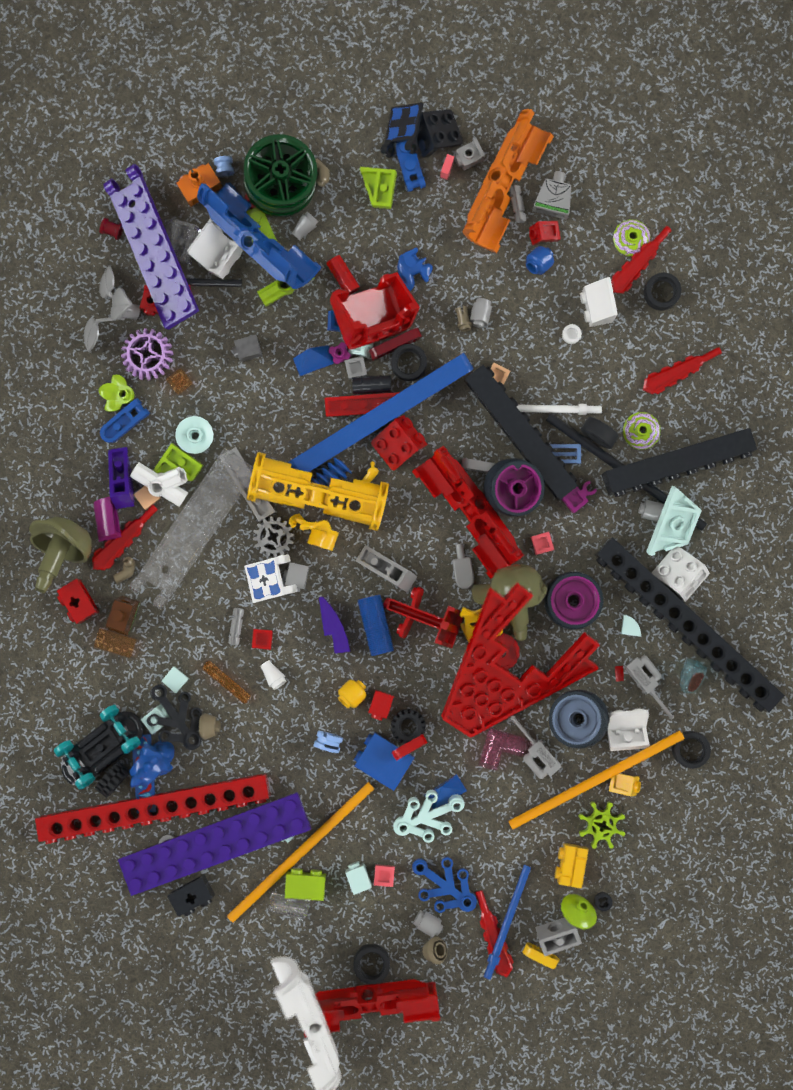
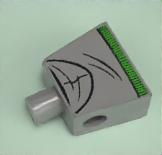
M555 171L553 180L545 179L532 211L567 220L570 212L571 185L564 183L565 173Z

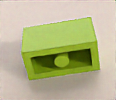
M292 868L286 874L285 898L324 901L326 874H323L322 870H310V873L303 872V869Z

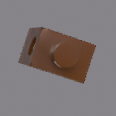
M124 596L115 599L106 627L111 631L129 636L140 602Z

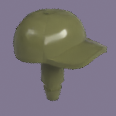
M55 516L46 520H36L30 524L31 544L45 553L38 569L40 574L36 580L35 590L45 593L51 586L52 580L57 578L64 560L74 563H85L88 560L92 550V540L86 529L67 518Z
M514 564L498 569L491 583L474 585L472 598L476 603L484 604L490 588L505 596L517 582L529 590L533 597L510 621L516 640L524 641L527 637V624L529 623L528 608L542 601L545 594H547V587L542 581L540 574L532 566Z

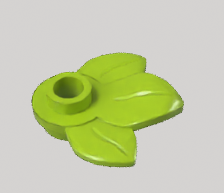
M113 375L112 383L103 384L99 388V394L107 400L104 408L105 411H119L123 404H128L134 399L133 389L127 386L126 379L120 375ZM125 391L126 395L122 397V393Z

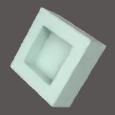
M174 666L162 679V682L174 693H177L189 678Z

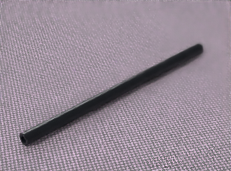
M550 413L546 419L548 423L578 444H581L582 447L613 469L624 466L619 460L554 414ZM651 484L644 485V491L665 504L668 497L667 494L657 487L651 486ZM699 518L695 527L702 531L707 523Z

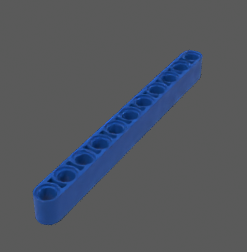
M462 353L288 463L292 464L291 468L310 472L474 369L465 353Z

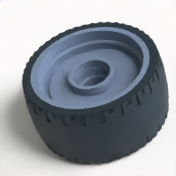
M571 690L562 694L555 700L549 713V726L553 735L559 742L571 748L582 749L593 746L603 738L609 725V714L606 705L597 695L586 690ZM578 713L584 716L583 724H579L576 721Z

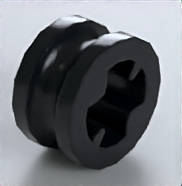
M600 892L594 898L595 906L599 910L607 911L612 907V898L607 893ZM601 897L602 899L607 897L606 901L608 904L606 906L604 904L603 907L600 906L599 899Z

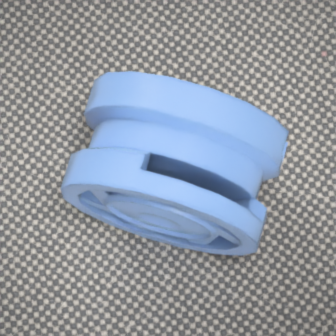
M318 730L316 735L318 738L313 746L325 751L339 753V744L342 743L343 737Z

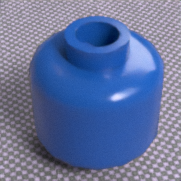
M543 246L536 247L526 257V267L532 274L542 275L554 264L553 252Z

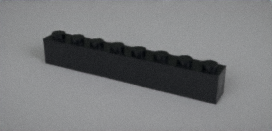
M484 365L480 366L467 376L464 382L523 458L541 472L545 486L557 501L561 500L578 486L576 484V477L571 472L568 473L564 467L566 465L560 457L556 458L554 456L552 446L548 442L544 443L540 438L542 436L541 432L529 424V417L525 412L521 413L517 408L518 403L512 396L508 397L505 393V386L500 381L497 383L491 368Z
M747 428L607 470L601 475L608 496L615 495V497L625 495L627 490L633 489V492L644 489V485L647 484L656 486L662 484V480L669 478V481L681 478L680 475L687 473V476L698 473L700 468L705 467V470L717 467L716 464L720 462L726 465L734 462V458L740 457L741 460L749 458L757 450L751 429Z

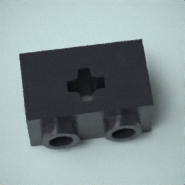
M205 874L170 892L167 897L177 916L179 917L184 914L186 917L195 912L194 908L199 905L205 907L210 904L215 893ZM190 894L196 895V898L194 900H189L188 897Z

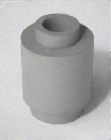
M477 298L476 302H474L470 322L473 323V326L484 328V326L488 325L492 310L490 300Z
M645 500L644 503H640L638 513L641 514L643 519L658 522L664 504Z
M420 910L413 921L418 930L432 938L434 935L438 936L443 928V925H441L442 920L427 911L423 912Z

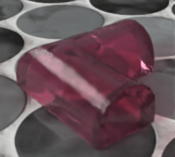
M489 728L479 765L488 769L498 770L502 752L522 757L527 739Z

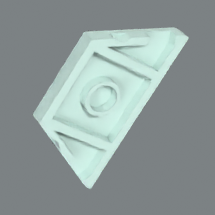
M671 486L646 552L651 556L655 555L656 551L663 549L669 551L675 547L688 545L702 510L675 486Z

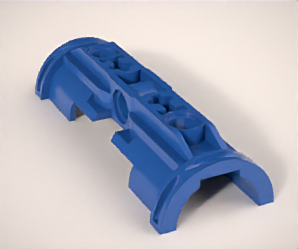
M226 183L217 194L206 184L200 185L197 198L207 209L211 220L274 279L286 282L293 289H298L312 280L322 267L317 262H313L296 245H293L288 252L275 239H268L259 230L261 226L246 213L251 204L235 190L231 183Z

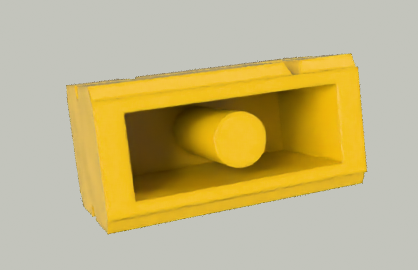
M563 843V847L559 848L558 859H561L560 866H556L554 875L557 878L558 884L582 888L589 850L587 847Z

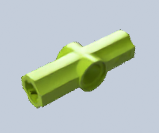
M276 280L257 291L266 307L285 295L292 294L296 289L291 287L283 289L281 287L283 281Z

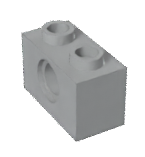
M565 917L535 927L544 956L582 944L577 927L570 924Z

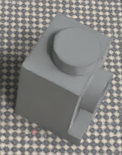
M477 138L456 149V156H454L458 167L462 166L463 170L483 162L485 158ZM470 151L472 155L467 156L465 153Z

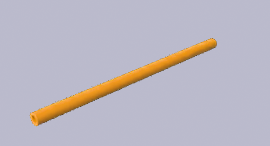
M679 730L508 822L511 828L515 829L685 738Z
M367 782L227 915L228 919L232 923L235 922L375 788Z

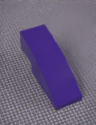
M319 597L324 636L332 635L335 654L350 652L348 637L339 616L324 597Z

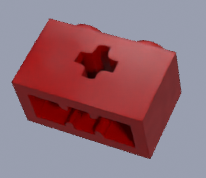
M75 579L57 590L59 594L57 598L61 605H65L68 609L67 615L72 622L81 624L100 612L81 579ZM75 599H80V601L78 602L79 606L73 605V603H75Z

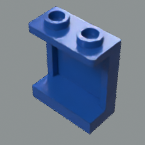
M377 732L373 735L369 734L364 742L367 745L364 751L359 750L354 758V761H356L355 767L394 791L415 757L409 753L396 761L391 752L399 747L380 736Z

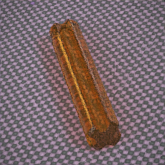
M207 661L204 664L203 670L242 703L245 704L249 701L251 695L211 661Z

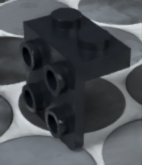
M452 110L422 112L417 142L423 158L431 156L439 148L455 147L463 144V139Z

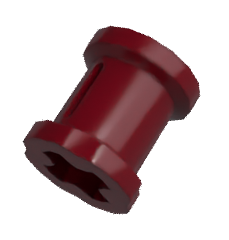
M105 217L101 222L99 232L102 235L108 234L119 240L124 229L121 223L116 224Z

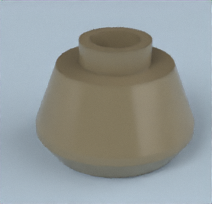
M204 713L200 716L199 720L200 737L207 740L216 736L217 732L221 730L220 720H217L215 716Z
M433 937L424 944L423 956L427 961L437 965L445 961L448 949L446 943L440 937Z

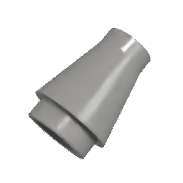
M306 212L300 217L292 234L301 240L317 227L316 224L319 221Z

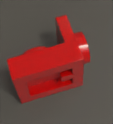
M538 221L529 227V237L532 245L561 240L558 221Z

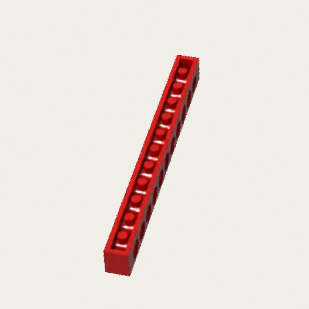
M267 773L159 793L140 799L133 798L43 815L35 818L38 841H45V844L57 842L58 838L64 837V840L75 839L76 835L79 834L87 837L95 835V831L102 830L103 833L114 831L116 827H122V829L134 827L133 824L137 823L145 826L152 824V820L160 819V822L172 820L171 817L179 816V819L190 817V813L198 812V815L210 813V809L216 808L217 811H224L229 809L228 806L244 807L248 805L247 802L255 801V804L267 802L266 799L270 798L271 795ZM246 786L252 787L254 795H246L244 788ZM226 790H232L235 793V798L232 800L228 799L225 795ZM211 793L216 797L215 803L207 801V794ZM189 797L196 799L197 804L195 807L188 804L187 800ZM169 801L177 803V810L169 808ZM151 804H154L158 807L157 814H153L149 811V806ZM132 808H136L139 811V817L136 818L131 815ZM112 812H117L120 815L119 821L113 820ZM94 815L100 817V825L93 822ZM75 819H78V820L81 821V823H82L81 828L75 827V825H74V820H75ZM55 823L62 825V832H58L55 829Z

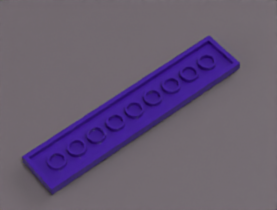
M296 792L118 859L130 895L133 896L311 830V826L299 794Z

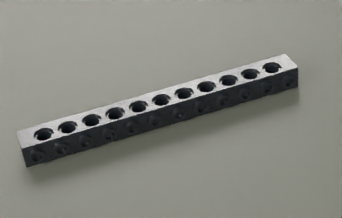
M613 537L595 554L597 557L596 561L603 568L607 566L611 570L610 574L618 581L621 579L626 584L624 587L633 594L635 592L640 596L638 600L644 606L648 607L649 605L654 609L653 614L660 620L664 618L669 623L667 627L674 633L678 631L683 636L681 640L688 646L693 645L697 649L695 651L696 654L702 659L707 658L711 662L710 666L718 673L721 671L725 675L724 679L733 686L735 684L739 687L740 690L738 692L744 698L748 699L749 697L754 701L752 705L760 712L763 710L770 712L785 696ZM614 555L619 556L621 559V563L618 566L612 563ZM629 568L635 572L633 579H629L626 576V571ZM643 581L649 585L647 592H643L640 588ZM658 594L663 597L661 605L655 603V596ZM672 607L677 610L675 618H671L669 615V610ZM685 621L691 623L689 631H685L683 628ZM700 634H703L706 638L702 645L698 642ZM718 647L720 654L715 658L712 655V650ZM729 660H732L734 668L729 671L726 664ZM744 673L748 675V681L745 684L741 682V676ZM760 686L763 692L761 696L757 697L755 690Z

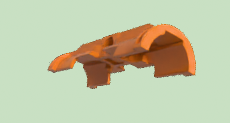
M532 109L522 110L515 126L507 133L468 213V220L463 229V234L470 241L494 253L498 252L500 248L499 243L510 222L509 219L502 216L511 200L507 193L514 179L520 182L528 163L538 165L547 144H550L554 137L551 133L530 124L534 115Z

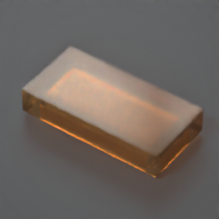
M99 628L94 647L131 658L137 639Z

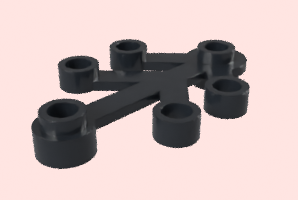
M161 684L155 685L151 689L150 695L152 699L161 703L171 719L152 714L147 718L148 725L152 727L162 725L178 728L183 734H172L168 730H163L158 735L161 742H180L188 750L199 748L202 738L197 731L199 718L202 715L201 709L195 707L190 710L189 716L192 720L189 729L185 724L191 695L188 692L179 694L178 701L180 706L177 713L166 697V687ZM155 690L161 692L160 697L155 695ZM182 695L187 696V701L182 700ZM194 710L198 711V717L193 716ZM151 717L156 718L157 721L155 724L151 723ZM162 733L168 735L166 740L162 738ZM189 737L194 738L193 744L189 743Z

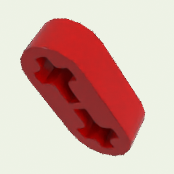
M422 734L391 753L397 761L428 742Z

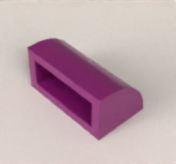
M106 497L96 500L93 506L98 541L120 538L118 510L115 509L111 498Z

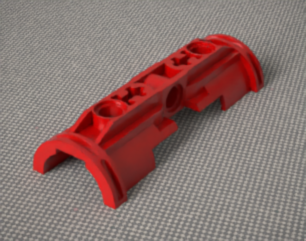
M442 446L433 452L434 456L415 468L412 473L416 478L421 479L434 498L442 494L454 511L458 508L462 510L470 521V524L466 527L478 542V545L472 550L486 568V574L492 579L498 569L510 566L522 558L524 554L517 547L514 536L494 511L481 490L478 489L461 464L451 457L445 446Z
M412 979L319 991L315 994L330 1033L340 1032L339 1021L360 1019L363 1013L380 1011L381 1016L403 1013L404 1023L432 1020V1022L440 1021L435 981L425 983Z

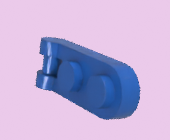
M405 141L396 144V154L407 192L413 191V188H424L426 184L417 153L410 154V150H405V143L407 142ZM417 176V180L411 181L410 177Z
M136 398L102 426L100 430L101 438L107 443L118 441L141 420L145 419L150 412L147 408L144 409L141 405L142 402ZM133 410L138 412L135 417L130 413Z

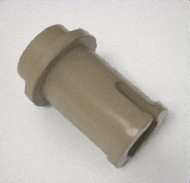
M462 306V310L461 307H458L455 311L459 322L458 329L461 332H466L472 329L471 326L473 324L469 320L467 306Z

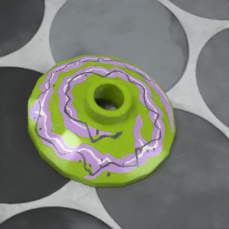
M638 220L623 221L617 226L613 235L615 247L626 256H632L635 252H640V247L644 243H649L651 238L649 229ZM630 234H635L636 239H631Z
M637 412L625 421L623 436L631 447L638 450L653 447L658 441L660 425L652 415L645 412ZM640 427H644L646 432L641 433Z

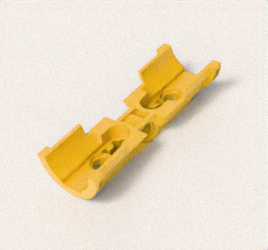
M257 452L246 500L255 502L256 499H261L304 509L305 504L324 509L323 514L370 525V530L378 531L385 508L389 483L380 482V485L357 479H353L352 483L331 478L330 485L325 486L310 482L312 473L293 469L290 463L265 458V453ZM276 482L284 484L285 489L282 492L274 490L273 485ZM288 484L291 485L290 489L296 490L297 487H300L304 493L295 496V492L289 491V495L286 494ZM338 496L340 501L345 502V498H348L346 508H343V503L333 505L331 499ZM351 501H359L361 507L358 510H352L349 507Z

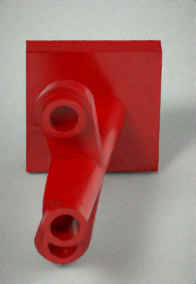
M421 587L413 588L410 595L412 598L411 606L391 598H386L383 608L406 617L404 623H401L397 628L399 637L405 639L414 620L439 629L434 643L453 648L464 617H460V610L448 606L444 618L420 610L419 606L424 593V589Z

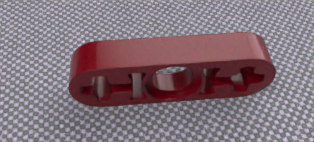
M414 328L369 350L372 360L394 352V349L401 345L411 344L421 339V332L419 328Z

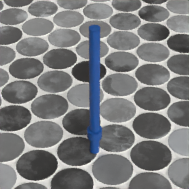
M527 865L523 866L493 952L489 954L487 960L489 963L483 977L491 980L494 969L501 959L499 956L531 870V867Z

